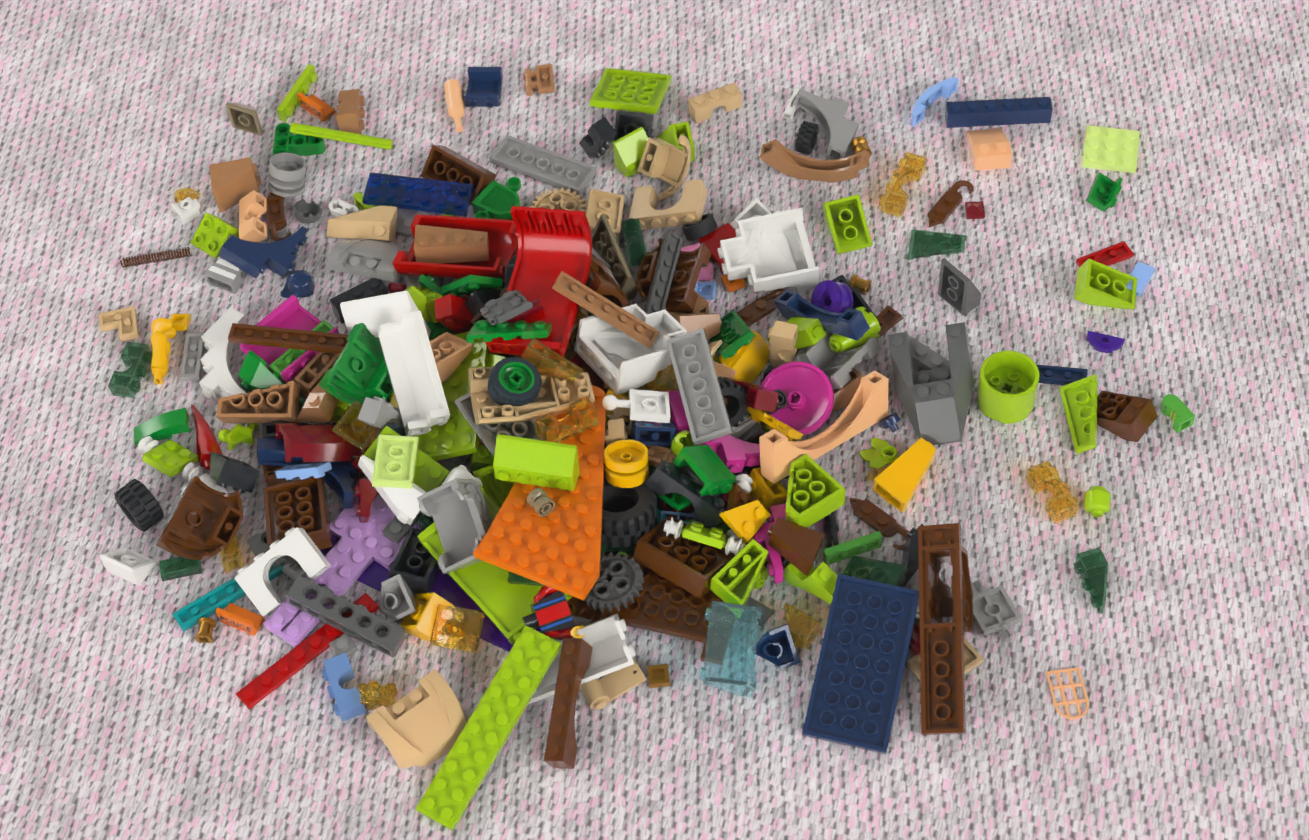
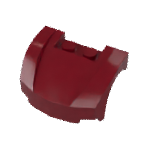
M332 422V425L299 426L296 423H276V439H284L286 462H291L292 457H303L304 462L350 461L351 456L358 457L362 453L359 430L355 423Z

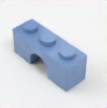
M347 653L324 660L325 669L321 671L325 682L328 680L331 686H328L327 689L330 698H335L336 703L332 705L336 716L341 715L342 720L345 721L367 713L359 688H342L347 681L355 679Z

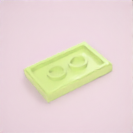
M378 436L372 477L373 487L413 489L419 437Z

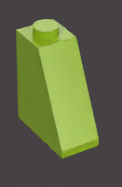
M791 317L787 321V323L798 325V337L794 348L800 349L813 346L827 335L819 319Z

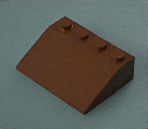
M311 476L306 479H298L263 488L268 547L275 541H281L285 538V533L293 527L303 528L319 550L333 547L327 489L322 477L314 478Z
M670 515L638 540L633 558L641 565L663 576L692 595L701 598L710 591L712 578L735 557V554L730 552L726 555L725 547L719 549L682 537L683 535L675 539L674 534L670 533L666 537L667 532L663 530L666 520L671 521L672 516ZM673 517L674 522L678 523L679 520Z

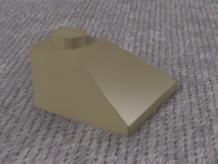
M226 103L233 128L260 136L263 135L258 114L254 107L242 103Z

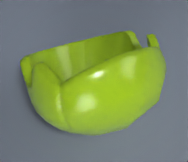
M687 430L681 431L672 440L671 450L675 457L683 447L695 446L691 432Z

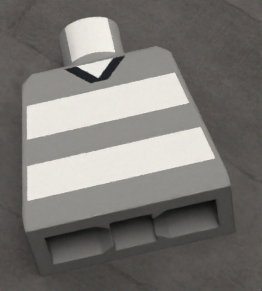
M220 257L204 272L208 284L236 294L247 273Z

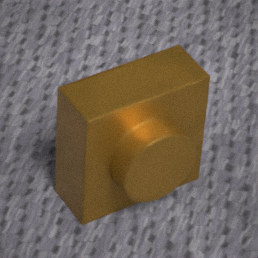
M668 664L647 666L650 689L670 686Z

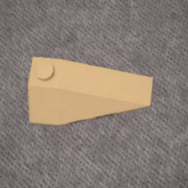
M377 206L328 219L326 237L383 240L395 243L398 207Z

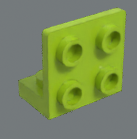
M206 212L190 243L212 257L217 258L228 237L231 235L239 237V229L221 218Z

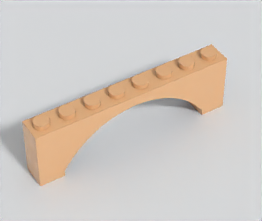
M875 370L862 377L854 397L840 417L825 431L813 438L804 441H788V437L775 429L759 437L761 475L775 484L790 475L791 462L804 454L815 460L887 417L888 378Z

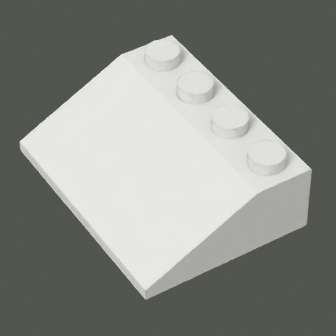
M408 291L341 302L340 304L348 334H350L354 325L364 323L371 334L378 338L379 328L384 323H397L404 312L409 310L419 311ZM424 320L427 335L429 338L431 330L429 329L428 325Z

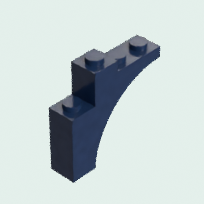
M302 226L288 238L270 243L250 242L231 235L223 244L219 257L257 279L260 273L263 275L267 268L284 278L287 273L291 274L296 267L294 262L299 251L298 247L300 245L303 247L308 240V237H306L308 229Z

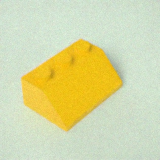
M751 330L755 337L752 338L748 345L739 348L737 353L730 358L724 359L720 355L715 362L724 363L725 366L737 370L736 379L753 383L769 362L770 350H768V344L760 334Z

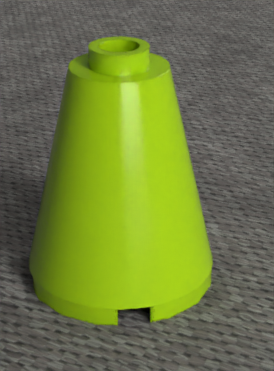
M857 307L855 310L862 311L870 329L858 341L833 334L829 339L830 348L834 352L842 353L864 345L873 336L875 339L879 338L878 332L881 331V327L872 312L867 313L864 311L866 309L864 307Z

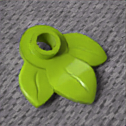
M871 438L872 448L859 452L861 458L870 462L869 467L874 469L883 468L899 458V453L894 446L878 438Z

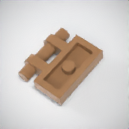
M552 64L536 65V70L531 71L530 68H525L523 79L525 81L524 90L527 96H532L533 91L538 89V94L555 92Z

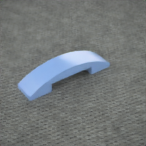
M957 77L949 78L933 85L918 98L912 110L911 126L914 127L925 118V109L940 96L947 99L958 90L959 79Z

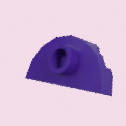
M1092 331L1087 332V341L1093 346V349L1102 353H1112V351L1121 349L1125 343L1123 338Z

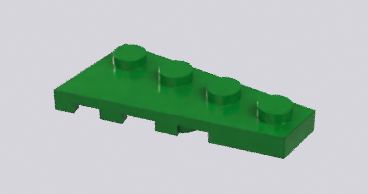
M479 320L466 335L467 343H473L474 339L484 338V342L492 341V339L502 337L504 340H512L517 338V336H521V339L548 338L552 331L551 323H545L544 321H536L534 323H526V321L507 323L505 321L501 324L491 325L487 320Z

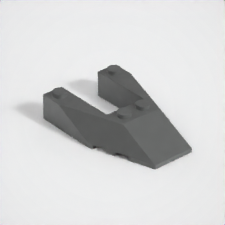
M965 322L945 325L950 367L914 372L912 345L908 332L888 335L897 395L918 438L922 437L933 445L962 441L967 419L966 415L970 406L972 388L974 387L969 336Z

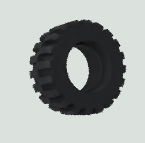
M604 476L601 545L606 547L611 545L613 548H619V546L629 547L633 543L636 545L641 537L656 527L658 521L656 495L652 489L645 485L646 482L632 488H620L608 483ZM615 509H627L624 512H609Z

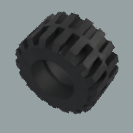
M718 377L723 397L729 396L726 410L731 428L732 426L737 427L739 421L743 422L744 414H748L746 410L748 406L745 405L747 399L746 391L732 380Z
M133 479L114 493L115 500L123 513L139 530L145 532L164 518L160 504L140 481Z

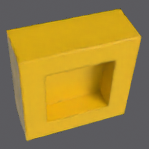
M172 314L170 317L172 328L176 329V331H186L191 321L190 314Z

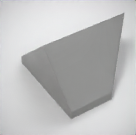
M401 574L381 583L382 588L378 608L380 613L399 620L416 612L414 594Z

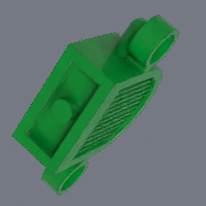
M517 177L509 178L507 180V187L493 180L472 202L475 218L512 220L513 218L510 213L512 206H521L519 196L516 193L521 189L520 179Z

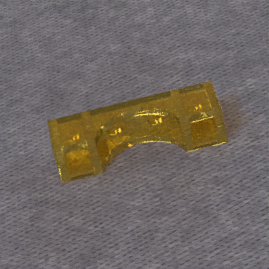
M906 152L904 158L900 159L898 170H894L891 183L888 182L885 195L882 194L880 197L879 205H881V212L902 217L907 207L908 194L901 187L910 181H920L926 169L927 157Z

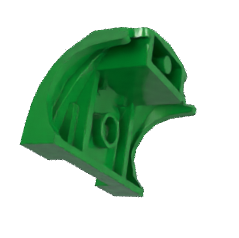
M364 323L356 324L346 339L348 342L333 367L326 371L318 385L335 398L345 403L362 407L366 397L373 399L376 396L386 400L393 392V387L380 340L371 334Z

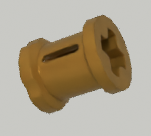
M853 274L849 284L851 287L855 286L857 291L862 292L863 295H867L871 288L872 280H865Z
M200 618L198 620V633L194 639L199 643H212V633L217 622L211 618Z

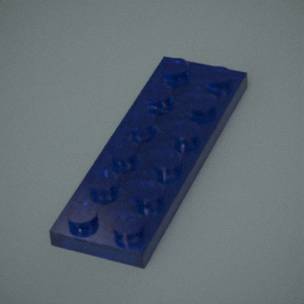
M370 172L362 201L366 205L392 206L399 209L467 217L474 187L473 184Z

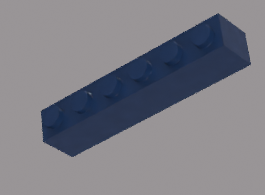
M1051 97L946 102V128L1051 123L1053 108Z

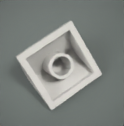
M121 548L101 554L100 556L107 572L138 586L142 584L157 563V561L128 548Z

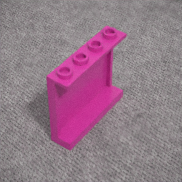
M292 295L256 325L311 331L322 321L300 306L298 298ZM335 327L329 333L339 334V330ZM239 344L242 352L246 355L252 350L268 364L266 367L269 370V365L289 349ZM307 350L281 372V380L284 384L293 381L319 351Z

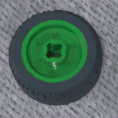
M519 357L504 358L497 362L491 370L488 380V392L498 406H523L534 403L541 389V375L536 366L528 362V360Z

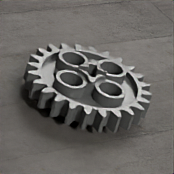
M610 552L609 556L606 557L602 553L600 577L583 601H586L588 607L592 605L593 610L600 607L602 613L606 608H608L610 613L615 607L620 611L621 605L628 608L627 602L634 603L633 596L639 597L638 591L643 590V572L640 569L639 563H635L634 558L629 559L628 554L621 557L620 552L616 556H613L612 552Z

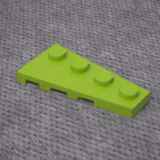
M1094 374L1059 387L1077 454L1096 448L1098 377Z

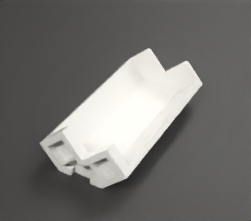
M406 311L401 315L399 322H386L381 325L378 336L406 436H416L430 432V427L436 424L442 426L447 423L450 412L421 311Z
M618 614L578 629L579 635H586L582 639L593 647L590 667L586 671L581 684L634 664L633 657L636 656L633 645L628 643L625 631L628 630L624 619H619ZM554 639L561 644L563 643V640ZM561 649L528 704L554 695ZM506 657L501 658V665Z

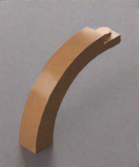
M774 139L762 145L759 158L775 170L790 177L833 183L858 177L859 170L868 167L870 153L864 150L846 158L819 160L799 155L783 146L777 139Z

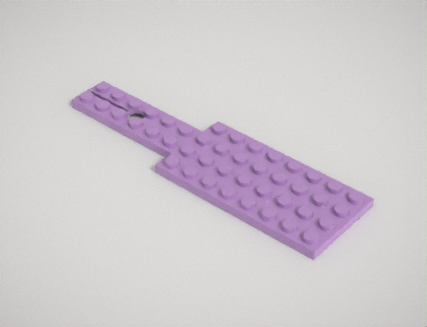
M468 462L465 467L467 468L468 472H471L472 470H469ZM380 494L371 504L368 522L359 523V516H356L355 512L356 504H359L358 497H356V500L352 501V508H345L330 524L331 533L340 538V540L325 556L331 567L316 579L311 578L315 581V584L324 585L330 588L334 594L340 596L346 593L373 561L390 570L406 537L397 545L383 536L382 531L396 515ZM423 514V517L412 528L425 530L434 520L433 516ZM310 594L306 598L314 599L316 596ZM285 600L264 623V627L295 648L321 620L288 604L287 600ZM327 603L324 607L332 608L334 604Z

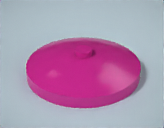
M790 362L772 370L760 385L773 391L781 390L786 394V406L769 415L801 432L803 436L820 428L826 422L833 409L834 391L832 384L821 369L810 363Z

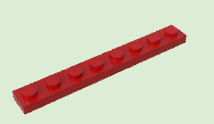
M367 593L353 602L355 605L365 606L370 613H374L379 608L378 604ZM346 612V613H344L342 616L345 617V618H348V617H350L352 614L349 613V612ZM326 623L238 691L236 696L250 710L330 647L329 643L345 633Z

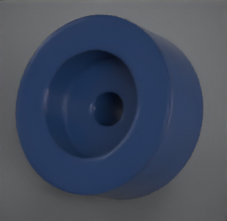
M897 412L882 419L880 424L883 429L890 427L891 431L895 432L899 430L896 423L900 421Z

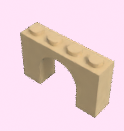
M702 179L685 181L680 200L668 209L656 210L658 195L653 186L636 187L629 221L631 224L636 221L640 226L639 230L696 224L702 220L707 189Z

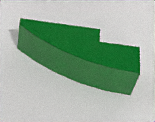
M186 408L160 414L135 427L134 444H139L140 440L147 436L159 441L171 439L173 434L190 432V418Z

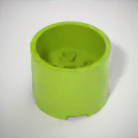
M999 351L986 358L980 369L977 404L980 411L986 417L1004 424L1017 423L1027 418L1034 408L1039 383V370L1035 362L1027 355L1016 351Z

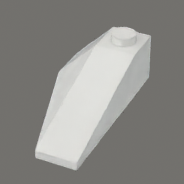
M362 455L358 465L372 483L375 461ZM414 483L413 489L375 487L392 512L397 516V519L411 526L421 513L417 497L427 492Z

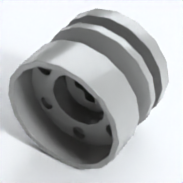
M292 153L273 155L269 159L268 189L275 195L282 197H295L302 194L305 189L304 176L306 175V161L304 158Z

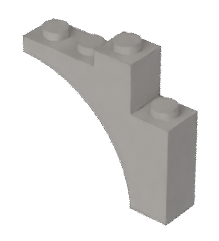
M799 89L794 105L806 110L822 126L828 144L825 157L831 160L844 158L859 123L844 118L849 102L836 97L829 101Z

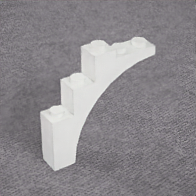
M231 307L201 336L204 347L208 352L200 359L203 370L207 375L199 383L203 395L209 399L212 397L218 400L221 396L224 398L240 393L246 394L231 376L230 357L235 343H229L228 335L232 323L247 324L244 314Z

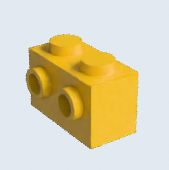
M761 467L752 469L749 477L753 480V483L750 485L752 487L751 496L755 501L758 500L770 513V506L780 505L785 502L787 491L779 481L774 484L761 475Z

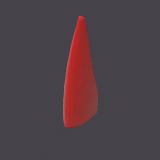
M191 404L196 428V454L198 455L200 467H205L206 470H210L211 453L223 454L210 426L196 407Z

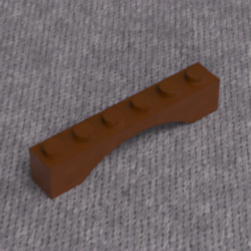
M582 638L563 639L544 756V762L553 768L574 769L577 753L575 736L576 700L581 681L590 667L593 648Z

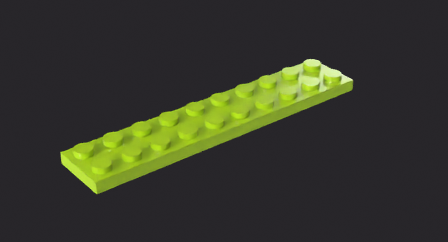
M525 625L417 805L416 811L453 831L562 647L560 642Z

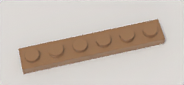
M561 271L552 289L649 349L654 345L659 334L658 330Z

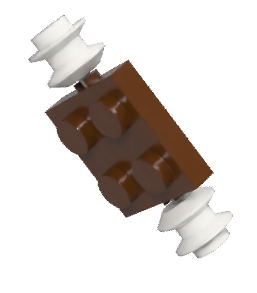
M747 474L735 476L737 479L729 491L727 511L755 501L747 494L752 491L750 485L753 483L752 478ZM732 529L727 531L729 538L733 536L734 541L738 542L740 540Z

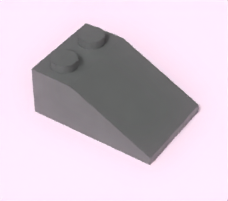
M943 258L941 260L938 295L965 316L980 305L981 293L967 276Z

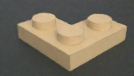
M135 306L98 314L101 332L118 328L121 342L139 338Z

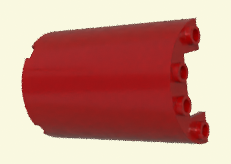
M416 214L410 225L414 239L416 225L488 232L489 261L439 264L416 262L413 241L407 256L405 251H398L392 263L396 272L403 275L421 276L423 274L425 276L430 275L431 277L455 279L476 275L501 278L502 282H505L507 263L518 252L517 228L514 220Z

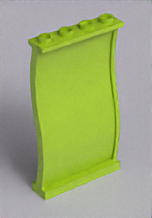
M480 486L493 522L500 508ZM434 522L417 537L438 562L439 556L445 552ZM485 561L448 573L496 625L511 645L516 642L525 627L522 617L532 614L530 605L533 604L534 596L541 587L545 586ZM564 593L566 601L570 600L572 596Z

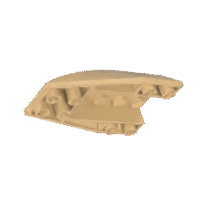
M493 367L469 368L470 395L476 425L543 419L579 409L595 401L588 373L537 368L541 375L542 385L534 403L523 406H498L488 392V380Z

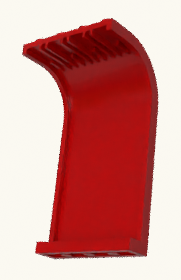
M512 206L510 213L517 228L518 252L507 292L518 290L530 302L538 298L540 303L533 306V308L541 305L543 310L529 315L527 319L523 318L519 321H526V323H534L536 321L551 323L552 331L548 338L521 339V336H517V338L512 340H504L502 337L492 339V341L486 342L490 353L563 360L579 305L552 289L561 271L586 285L592 257L590 225L585 212L580 210L571 211L545 209L542 207Z

